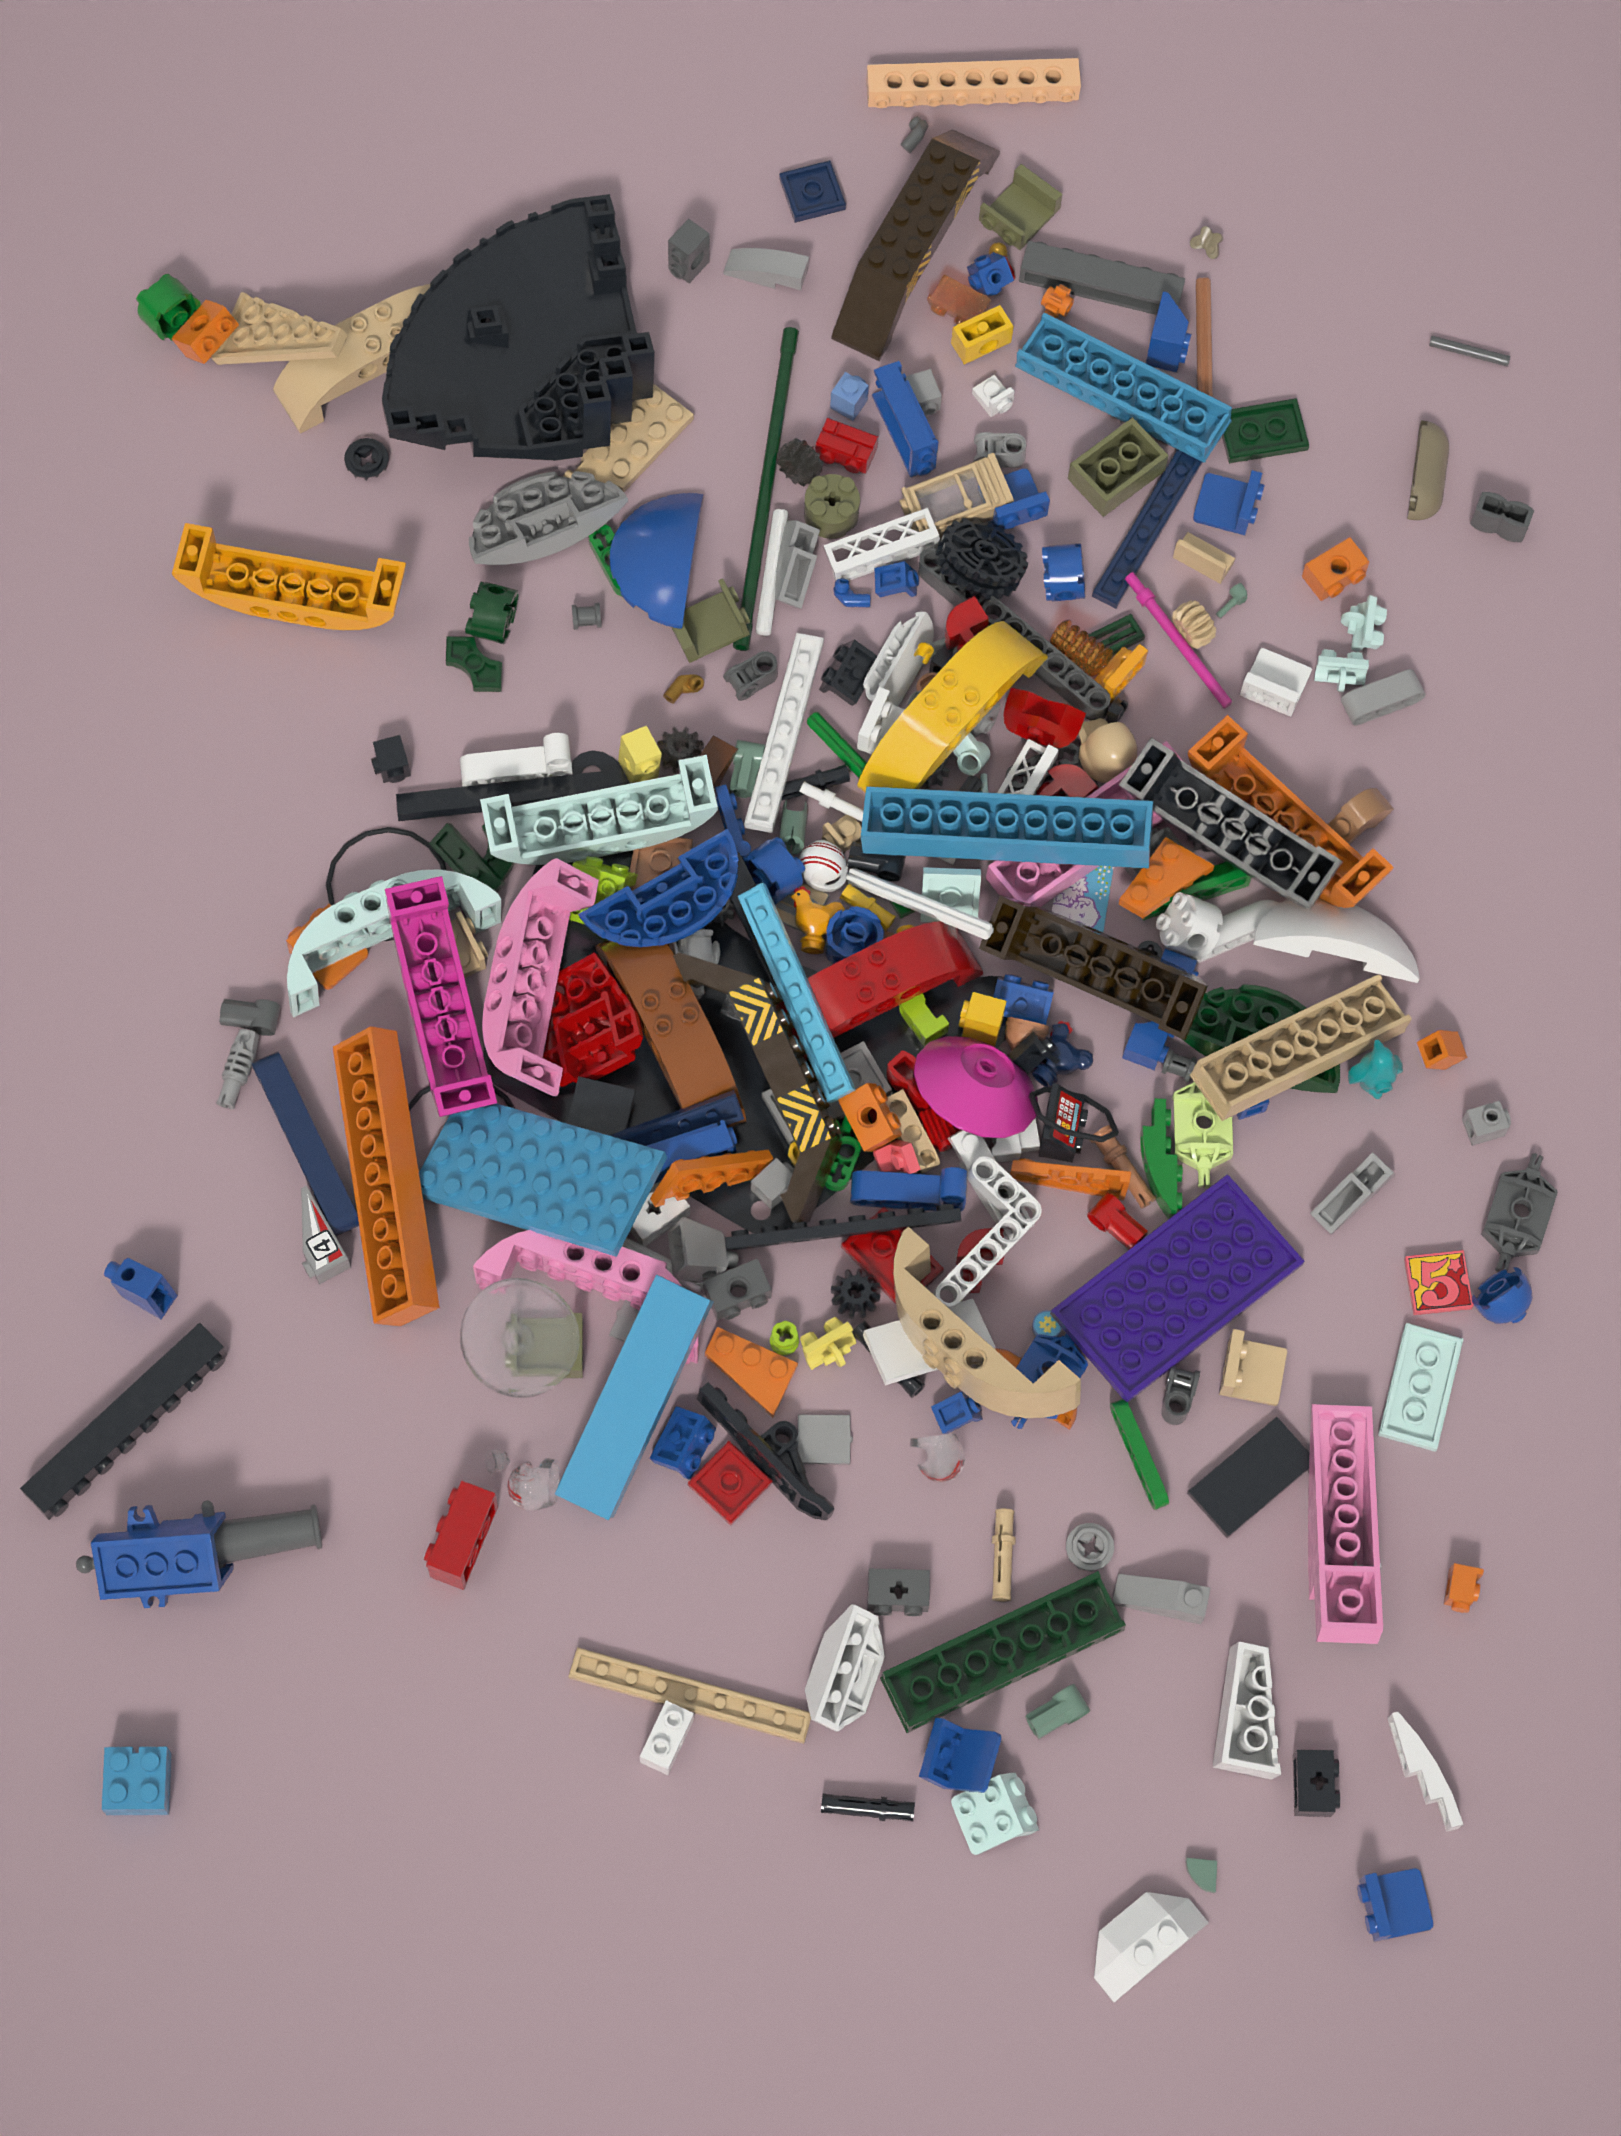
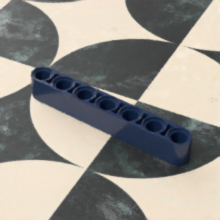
M277 1051L251 1063L334 1235L338 1236L358 1227L357 1212L280 1053Z

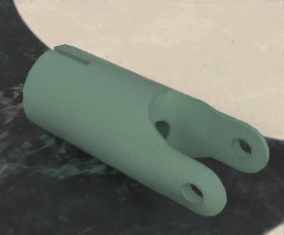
M785 800L782 808L779 838L783 840L789 853L792 845L791 855L798 854L803 850L808 814L807 802L805 801L804 810L792 811L786 808L787 800Z

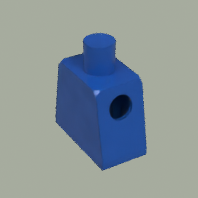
M126 1258L121 1265L111 1261L105 1268L104 1276L111 1280V1284L123 1298L162 1320L178 1296L162 1274L130 1258Z

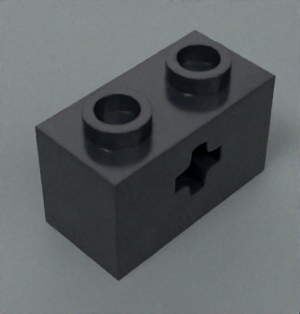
M1296 1750L1294 1752V1816L1331 1817L1336 1812L1335 1808H1340V1791L1335 1790V1778L1339 1777V1760L1334 1759V1750ZM1315 1777H1318V1782L1324 1784L1319 1790H1316L1315 1784L1310 1783Z

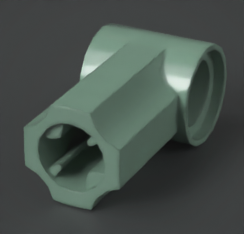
M737 740L736 748H738V751L733 759L734 770L730 782V793H734L736 797L740 798L752 797L765 744Z
M1072 1684L1055 1694L1051 1701L1031 1711L1025 1718L1033 1734L1039 1740L1066 1723L1069 1725L1079 1720L1091 1710L1075 1684Z

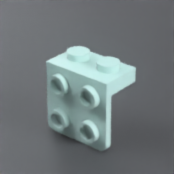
M1016 1773L1000 1774L991 1778L988 1789L984 1793L965 1791L954 1796L951 1800L969 1849L974 1855L986 1852L1015 1837L1026 1836L1039 1831L1036 1823L1037 1815L1034 1809L1029 1806L1025 1796V1786Z

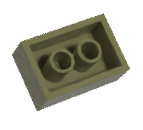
M1132 417L1071 462L1068 480L1104 517L1165 472L1169 455Z

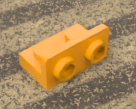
M1141 644L1133 651L1122 647L1094 679L1107 690L1111 698L1110 703L1114 701L1145 665L1148 650Z

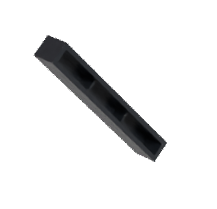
M198 1323L20 1488L23 1494L48 1520L53 1516H60L68 1508V1502L76 1495L81 1496L90 1488L91 1481L98 1474L103 1475L108 1472L114 1465L113 1460L121 1453H128L136 1445L137 1442L135 1440L144 1432L146 1434L151 1432L159 1423L158 1419L166 1411L170 1413L175 1410L181 1403V1397L188 1391H195L202 1384V1378L209 1371L214 1372L224 1364L225 1357L227 1356L224 1346L201 1323Z

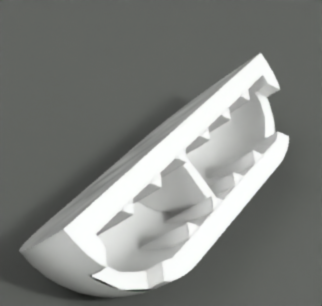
M916 612V617L906 621L904 624L900 621L893 628L863 683L866 689V696L871 703L879 687L890 691L889 702H892V705L898 706L903 700L923 665L924 657L920 655L914 656L919 643H933V623L927 612Z
M1260 900L1222 916L1223 924H1218L1217 931L1221 932L1218 942L1205 957L1200 958L1196 956V959H1194L1197 960L1196 964L1254 940L1256 929L1262 917L1279 902Z

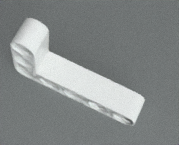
M986 1156L979 1157L974 1161L968 1171V1179L1005 1216L933 1292V1295L950 1310H953L1036 1223L1042 1212L1040 1203L994 1159ZM980 1166L987 1168L990 1177L981 1178L978 1176L976 1168ZM998 1187L1008 1188L1011 1192V1198H1002L998 1194ZM1020 1207H1028L1033 1213V1218H1023L1019 1211ZM1000 1228L1010 1229L1013 1233V1239L1006 1240L1002 1238ZM987 1248L991 1250L994 1256L993 1260H984L980 1256V1249ZM960 1270H970L974 1276L973 1281H964L960 1277ZM940 1291H950L953 1294L954 1301L951 1303L944 1302L940 1298Z

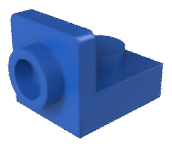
M905 561L874 568L875 593L879 597L906 592L910 597L917 596V586L919 585L918 573Z
M963 1391L931 1406L942 1434H948L972 1421L978 1422L983 1419L980 1413L982 1411L981 1404L975 1402Z

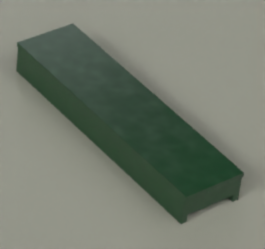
M1097 1571L882 1672L880 1680L907 1734L934 1721L935 1718L943 1717L1123 1632L1126 1624L1119 1616L1101 1580V1575Z

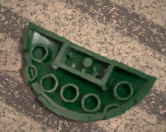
M1243 984L1238 989L1224 990V987H1219L1204 994L1188 1036L1183 1041L1199 1053L1208 1056L1307 1009V1007L1290 996L1267 987ZM1340 1064L1290 1089L1319 1093H1337L1340 1083Z

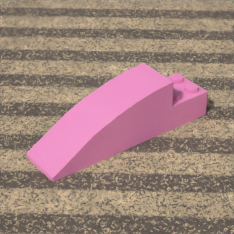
M1312 1404L1308 1486L1309 1600H1315L1316 1642L1378 1644L1383 1632L1372 1407L1317 1404ZM1355 1560L1357 1562V1565L1363 1564V1566H1354Z

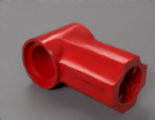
M1106 1193L1087 1213L1088 1219L1096 1228L1103 1232L1108 1231L1128 1250L1143 1240L1148 1233V1230L1126 1212L1124 1205L1110 1193Z

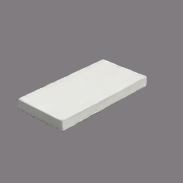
M973 1298L960 1302L951 1310L989 1345L996 1349ZM900 1320L864 1330L863 1337L885 1385L938 1370L937 1368H930L924 1362L923 1355L914 1347L904 1332Z

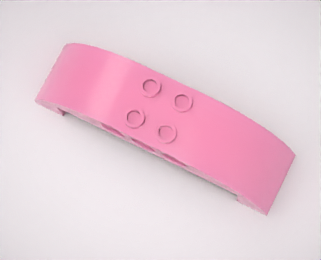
M558 858L552 859L531 877L512 903L504 919L494 951L482 1021L484 1045L493 1064L503 1073L552 1096H557L559 1093L563 1068L542 1057L570 912L590 908L594 905L599 882L598 879Z

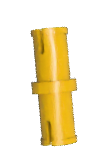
M850 883L839 897V899L852 907L866 908L877 915L884 931L889 929L896 918L895 915L877 904V900L874 897H867Z

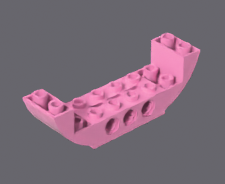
M532 1230L519 1232L501 1240L487 1250L473 1266L476 1284H479L480 1289L494 1294L496 1291L505 1292L514 1267L519 1262L520 1266L526 1270L535 1272L539 1269L547 1272V1275L554 1280L563 1282L566 1279L572 1281L576 1287L584 1291L591 1292L594 1289L602 1292V1295L609 1300L616 1302L620 1299L630 1301V1306L639 1311L656 1275L662 1276L681 1286L679 1281L667 1270V1263L625 1247H621L617 1257L545 1236ZM698 1337L685 1364H690V1361L698 1363Z

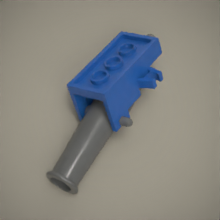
M206 1500L201 1505L202 1514H195L193 1518L163 1520L161 1524L158 1522L152 1505L144 1507L145 1517H140L137 1514L138 1506H132L128 1510L127 1531L97 1534L91 1541L93 1557L85 1555L79 1557L76 1561V1568L79 1572L85 1574L95 1569L100 1600L140 1597L143 1607L151 1608L153 1605L151 1597L155 1596L159 1599L158 1606L165 1607L168 1603V1595L220 1591L234 1570V1565L231 1562L311 1546L322 1549L317 1506L313 1504L309 1510L225 1520V1512L215 1513L213 1503Z

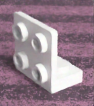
M1261 648L1250 673L1248 672L1245 677L1240 696L1291 717L1312 668Z
M879 687L858 734L857 749L872 754L890 727L905 710L889 702V690Z

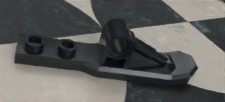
M707 1382L699 1389L697 1400L738 1443L748 1458L772 1480L776 1488L797 1510L814 1519L825 1521L833 1515L834 1506L826 1497L816 1493L814 1488L809 1485L805 1474L806 1470L797 1449V1429L792 1423L779 1421L760 1436L747 1424L746 1416L739 1409L736 1408L734 1410L727 1402L726 1395L720 1388H714ZM783 1434L786 1435L790 1441L787 1443H781L776 1439L775 1436Z

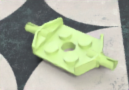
M1194 1082L1175 1091L1172 1096L1174 1101V1155H1178L1177 1160L1198 1171L1199 1188H1203V1186H1205L1204 1188L1211 1187V1169L1232 1159L1233 1156L1232 1117L1221 1121ZM1200 1116H1206L1211 1120L1212 1125L1207 1129L1200 1128L1196 1124V1119Z

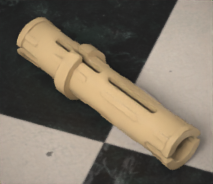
M1001 1508L995 1510V1535L992 1536V1544H994L992 1600L1009 1602L1011 1601L1012 1548L1016 1544V1537L1013 1536L1015 1511Z

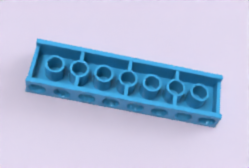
M1046 313L1042 315L1040 323L1022 350L1019 349L1017 352L1015 367L1123 422H1127L1133 417L1150 436L1203 463L1206 462L1231 423V406Z
M655 1276L557 1487L555 1495L607 1520L615 1516L714 1301L673 1283L662 1276Z

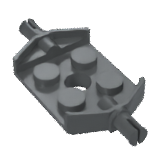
M1536 1153L1531 1154L1526 1170L1503 1172L1499 1177V1183L1488 1218L1481 1233L1500 1254L1495 1268L1497 1272L1501 1271V1269H1506L1508 1272L1513 1257L1534 1255L1541 1248L1558 1192L1540 1175L1539 1169L1544 1157L1539 1155L1537 1158L1538 1154ZM1516 1204L1525 1205L1529 1210V1215L1526 1217L1518 1216L1514 1211V1206Z

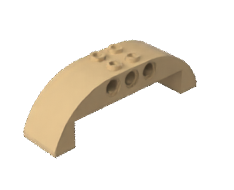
M430 284L397 293L334 325L342 328L347 334L338 358L289 361L276 380L273 391L300 434L324 422L321 405L387 372L390 344L395 335L400 333L404 319H407L410 315L411 306L419 294L423 295L430 288Z
M907 1227L899 1239L894 1257L895 1302L898 1318L903 1330L914 1347L923 1355L924 1362L930 1368H937L944 1374V1379L951 1387H958L975 1402L1004 1415L1021 1418H1045L1076 1409L1080 1405L1081 1379L1060 1360L1049 1368L1036 1382L1032 1383L920 1283L931 1272L930 1246L911 1228Z

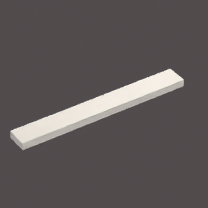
M796 633L746 815L745 828L773 833L824 644V638Z

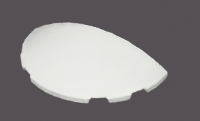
M1318 898L1312 909L1307 910L1286 900L1272 907L1262 917L1254 935L1253 945L1309 957L1311 951L1315 950L1362 961L1364 971L1418 983L1420 980L1416 961L1402 938L1381 919L1356 905L1351 908L1337 907Z

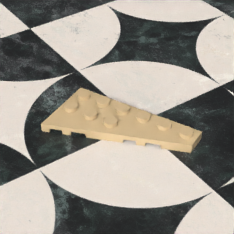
M241 292L231 313L239 326L212 355L211 359L217 365L338 358L347 334L342 328L323 321H314L307 315L301 316L296 311L274 303H265L258 297L252 298L247 293Z

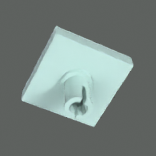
M923 867L922 895L978 918L981 869ZM920 913L921 922L939 921Z

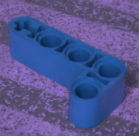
M957 1167L944 1168L941 1170L940 1175L855 1171L852 1173L850 1202L853 1205L863 1207L924 1208V1211H936V1206L954 1204V1209L960 1208V1211H963L966 1204L968 1172Z

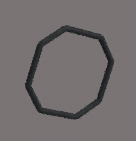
M1042 1087L1029 1094V1099L1037 1118L1064 1135L1105 1142L1119 1133L1111 1112L1084 1094L1075 1093L1085 1099V1102L1106 1115L1112 1132L1104 1136H1097L1065 1129L1042 1115L1035 1098L1045 1092L1050 1093L1052 1087Z

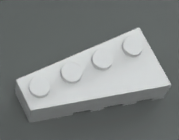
M1237 1642L1229 1649L1213 1768L1272 1780L1281 1775L1280 1763L1278 1764L1277 1755L1278 1738L1275 1735V1708L1272 1704V1678L1268 1647Z

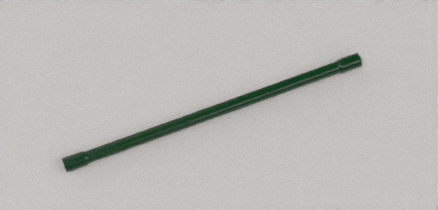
M793 327L784 328L782 334L781 355L740 608L744 607L749 617L750 623L746 624L750 635L733 642V648L739 651H747L750 646L752 618L793 359L796 354L799 331Z

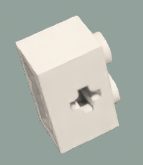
M660 1182L653 1185L630 1230L638 1243L644 1247L670 1230L682 1217L687 1218L690 1216V1205L685 1199L677 1201L675 1197L665 1199L664 1205L654 1207L650 1197ZM649 1209L659 1210L660 1214L656 1215L654 1212L649 1214Z
M665 1701L640 1755V1763L669 1775L694 1721V1713L669 1701Z

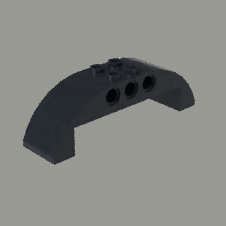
M1152 737L1119 784L1122 789L1136 800L1153 801V812L1254 880L1304 909H1312L1343 863L1342 860L1320 846L1314 847L1180 760L1175 752Z

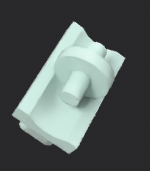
M1369 595L1366 602L1359 603L1357 606H1351L1350 612H1346L1341 616V623L1348 627L1349 634H1353L1351 650L1359 652L1365 647L1377 649L1383 644L1384 634L1374 630V624L1380 626L1385 622L1387 609L1376 605L1377 597Z
M1323 649L1321 656H1318L1314 681L1337 683V691L1339 692L1344 691L1345 684L1364 686L1369 660L1363 659L1361 652H1351L1347 654V658L1337 657V653L1334 650Z

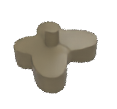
M1204 226L1201 228V234L1190 240V246L1194 249L1203 248L1209 258L1216 259L1219 256V243L1223 241V235L1213 233L1210 227Z

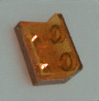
M945 274L933 295L929 294L927 297L931 311L942 317L947 314L955 318L953 322L957 325L986 312L992 302L989 297Z

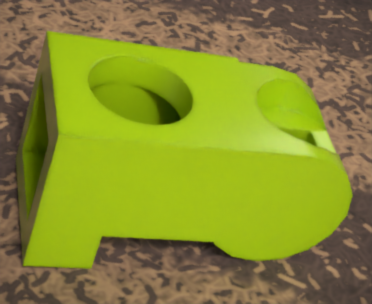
M923 994L900 1004L899 1011L901 1016L924 1047L929 1042L937 1040L948 1033L949 1022L943 1015L937 1019L926 1006Z

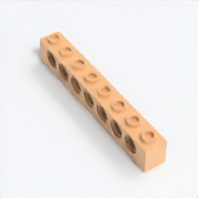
M1078 58L867 65L866 74L868 107L877 108L889 106L913 107L919 105L936 107L950 104L963 106L966 104H1017L1019 102L1044 103L1046 101L1071 102L1079 100L1081 88Z

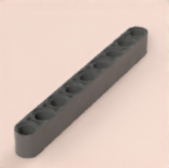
M926 548L920 554L919 576L954 607L966 601V598L974 597L968 590L961 591L958 584H948L946 581L949 579V576L943 575L940 572L942 566L929 567L926 565V563L930 562L936 564L938 557L935 555L937 548ZM978 594L976 599H978L986 615L994 614L999 617L998 619L989 618L988 626L1004 621L1048 656L1034 673L1038 678L1074 708L1085 712V717L1090 721L1099 718L1104 719L1107 716L1111 698L1106 689L999 599L997 600L994 596H991L990 600L984 599L982 595ZM1054 666L1060 668L1061 671L1053 672L1049 668ZM1078 684L1082 688L1076 690L1071 688L1070 685ZM1091 702H1099L1103 706L1094 707L1091 705Z

